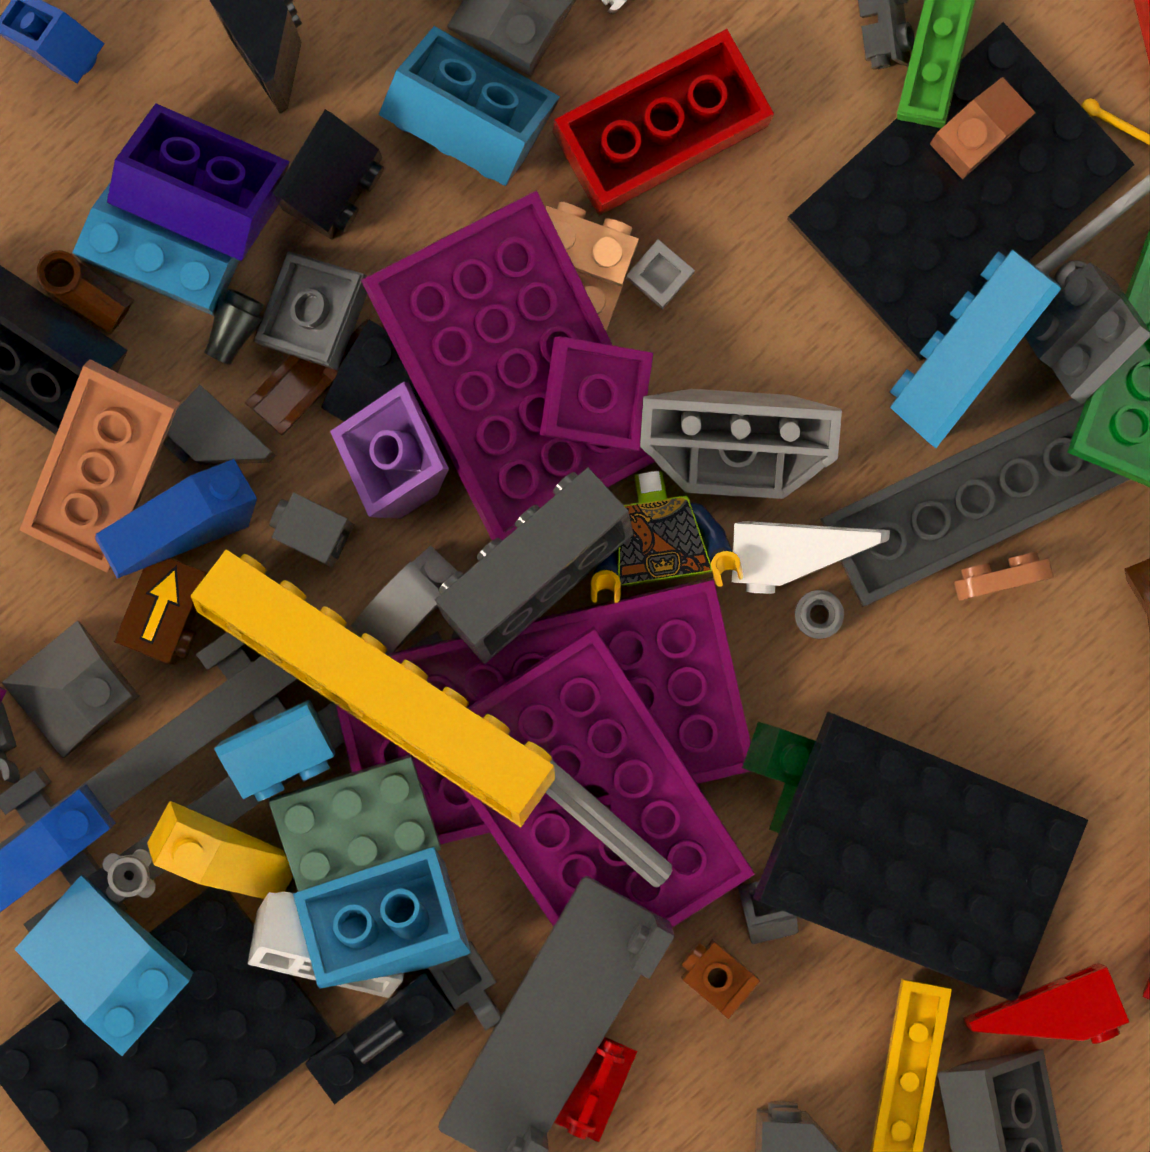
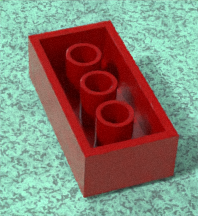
M725 29L556 118L552 133L599 217L767 128L774 116V112L728 29Z

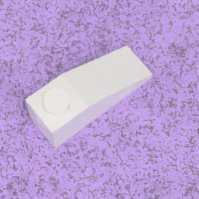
M755 521L738 522L734 524L733 553L737 554L740 559L744 577L742 580H739L737 572L732 570V582L746 583V592L772 594L775 593L776 586L795 581L888 541L890 530Z
M269 892L256 913L248 965L316 981L293 893ZM404 973L336 986L389 998L403 981Z

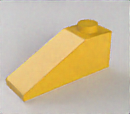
M169 801L147 842L155 866L205 886L265 899L269 892H285L293 878L285 850L172 801Z

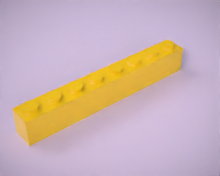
M227 549L223 552L191 594V599L199 614L519 827H522L555 780L554 765L550 763L552 757L543 748L530 741H527L525 746L509 736L510 729L499 719L490 714H486L484 718L475 714L467 708L469 702L458 692L449 687H444L441 691L426 681L428 675L417 665L408 660H404L401 664L386 655L388 650L380 641L367 633H363L361 637L357 636L345 628L347 622L332 609L323 606L319 611L305 601L307 596L294 584L286 580L278 584L266 576V568L253 557L242 554L239 558Z

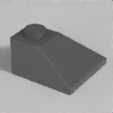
M463 0L447 27L531 77L576 0Z
M76 621L2 682L62 758L68 756L140 697L79 621Z

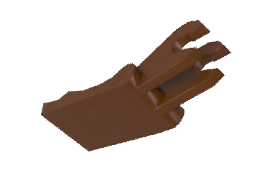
M368 319L351 335L341 364L369 321ZM290 355L264 381L245 404L268 422L280 435H284L332 385L338 371Z

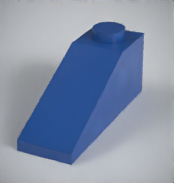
M235 459L190 475L96 533L95 540L118 579L249 527L257 497Z
M86 784L0 849V912L116 824Z

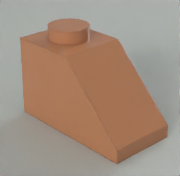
M1002 77L973 99L936 133L930 145L964 179L1036 112Z

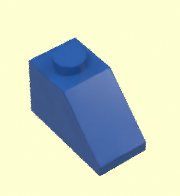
M11 0L0 16V36L54 72L77 84L82 76L93 68L97 60V54L105 44L67 13L42 0Z

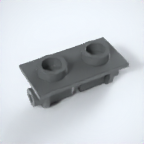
M858 0L860 17L867 18L878 15L879 23L861 26L865 60L871 61L872 69L890 67V58L904 66H909L910 51L913 49L915 37L911 24L906 22L904 4L908 3V0Z

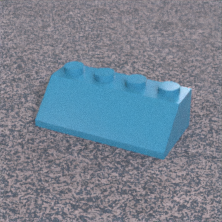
M1013 248L1007 256H1004L999 251L980 274L987 280L976 296L969 291L964 294L950 313L951 316L957 319L945 335L938 330L933 334L920 351V354L926 358L915 374L906 369L889 391L896 397L890 408L935 448L939 446L1062 289L1055 280Z

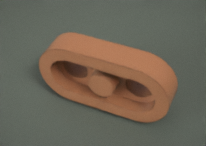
M1032 552L1008 558L1011 568L992 572L990 563L961 570L963 579L954 582L958 601L1054 578L1050 560L1039 561L1038 553Z

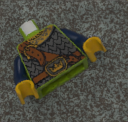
M663 471L634 475L638 503L624 505L629 511L634 535L594 569V576L591 580V600L597 603L598 591L609 589L614 593V603H618L620 601L621 587L704 575L711 572L713 573L716 585L721 587L723 583L720 574L723 571L734 570L737 572L739 580H742L744 577L739 557L732 551L724 529L703 505L690 503L688 496L667 498Z

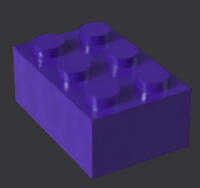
M155 103L115 159L107 203L242 261L279 205L273 193L287 172L290 161Z

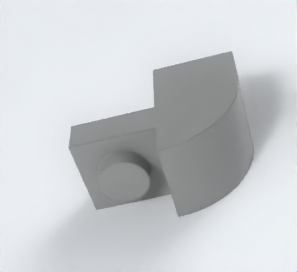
M430 545L412 563L409 562L375 596L351 627L361 636L363 633H367L380 641L388 650L386 654L395 652L418 630L428 616L438 608L435 599L441 595L438 591L440 586L458 571Z

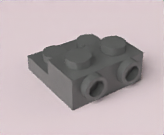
M1091 262L1084 268H1079L1069 273L1065 279V288L1051 301L1024 336L1038 359L1053 369L1069 396L1081 404L1150 338L1149 328L1115 279Z

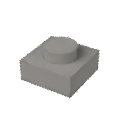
M657 239L626 275V279L663 310L691 278L695 270Z

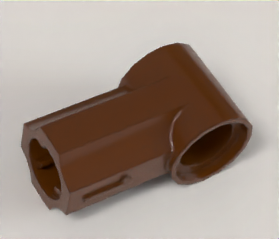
M54 250L46 253L38 263L37 278L45 291L110 335L120 325L134 302L133 298L80 263L72 254L66 251ZM60 263L71 265L74 270V276L68 285L63 287L50 285L49 273L55 265Z

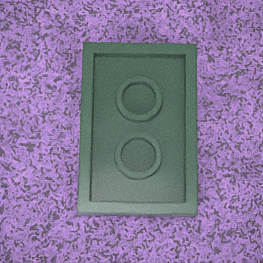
M411 754L269 799V805L298 892L434 847L437 851L441 850L437 831Z

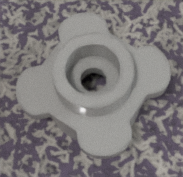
M137 849L133 854L124 856L110 853L104 858L102 865L103 869L108 872L107 879L109 884L106 894L112 901L120 902L125 897H133L135 895L148 898L154 893L156 884L150 878L149 865L152 862V858L148 851ZM126 871L133 872L134 878L132 880L125 878L124 874Z

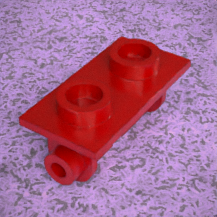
M604 1037L554 1123L568 1129L567 1132L583 1140L587 1137L599 1142L638 1051Z

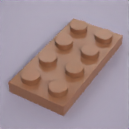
M89 359L83 365L19 531L108 573L111 567L96 542L95 535L137 509L180 402Z

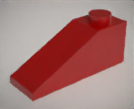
M1100 963L1022 993L1015 1000L1010 1001L1007 999L963 1017L966 1027L973 1032L1078 1041L1091 1039L1092 1044L1105 1042L1120 1034L1118 1027L1129 1023L1107 966Z

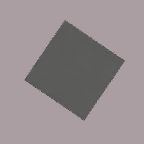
M288 251L253 342L338 371L367 296V292L361 282V279L367 277V275Z

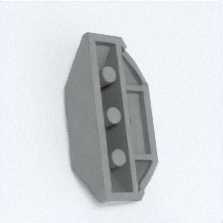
M687 389L643 396L640 447L656 461L685 493L784 499L809 481L824 467H828L838 459L842 410L784 394Z

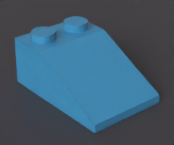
M434 847L293 893L319 988L426 969L471 954L446 863Z
M83 874L15 948V951L82 1022L121 1056L124 1055L185 987L193 974L190 968Z

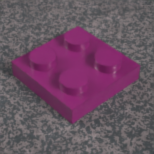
M562 336L554 337L540 435L639 451L643 396L648 394L653 353Z

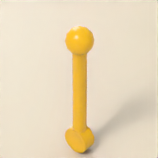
M1089 98L1082 102L1081 107L1091 117L1096 116L1150 146V134L1100 108L1099 103L1095 99Z

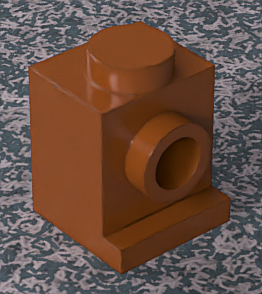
M713 939L706 947L699 942L681 963V966L686 969L685 973L681 976L682 980L728 1019L760 982L754 973ZM714 968H721L727 974L726 981L720 986H714L708 981V974Z

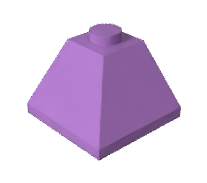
M402 382L330 431L369 517L401 519L438 495L449 468L409 382Z

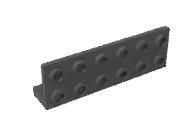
M582 877L504 1010L499 1023L496 1024L439 1121V1130L477 1152H548L547 1133L640 975L650 979L675 937L670 921L591 877Z

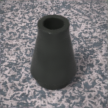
M228 288L225 297H219L209 342L204 353L218 361L231 365L234 356L262 321L263 317L260 316L264 304L246 294Z

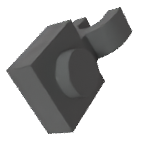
M468 941L471 954L429 967V970L453 1008L457 1009L468 1002L486 1031L499 1023L502 1016L485 991L497 983L473 943Z

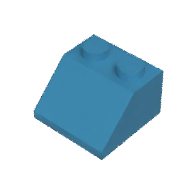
M311 700L305 701L224 739L214 748L241 797L245 799L254 794L257 802L283 791L285 788L281 781L300 773L304 781L330 768L326 760L335 755V751Z

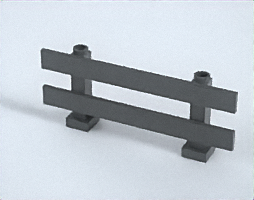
M226 632L196 655L207 670L217 664L227 678V681L63 799L53 804L43 788L49 785L51 780L41 767H38L1 793L0 808L6 815L16 809L26 825L1 842L0 849L85 784L110 814L250 712L261 723L288 710L277 693L297 678L264 656H260L253 662L242 646L244 643ZM331 702L317 712V715L333 749H335L345 741L336 704ZM300 773L281 781L283 786L296 776H299L302 780ZM228 776L186 808L228 826L262 801L257 802L254 794L243 799L230 776ZM153 831L121 853L120 856L131 855L137 849H144L150 853L147 842ZM86 848L59 868L71 886L83 874L106 894V889L109 886L108 872L103 867H99ZM153 861L149 865L150 878L152 880L166 871L155 866ZM132 871L125 872L124 876L127 880L134 878ZM125 897L120 902H115L124 911L127 910V907L123 901L128 897ZM59 899L25 922L23 925L30 932Z

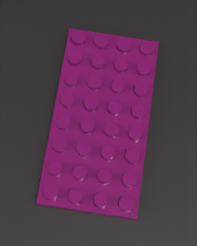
M713 578L622 598L618 603L610 601L537 618L485 665L460 637L386 654L400 664L404 660L414 663L428 675L426 680L428 683L441 691L444 687L455 690L471 706L594 626L697 784L749 772V770L743 769L742 766L751 741ZM336 705L352 772L410 754ZM412 755L440 844L491 833L461 787ZM597 785L583 786L604 806L610 805L611 799L605 789Z

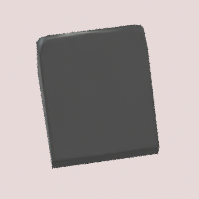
M759 881L738 886L752 944L795 935L799 932L795 915L753 899Z

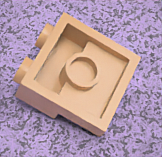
M559 202L557 209L546 206L549 217L607 332L638 246L639 238L630 236L632 227L623 222L605 218L603 225H599L585 220L586 211L575 205Z

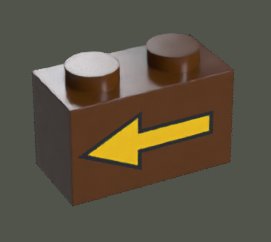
M171 558L143 568L114 642L167 664L175 665L178 657L186 659L196 636V631L190 629L197 612L191 599V594L207 575V572Z

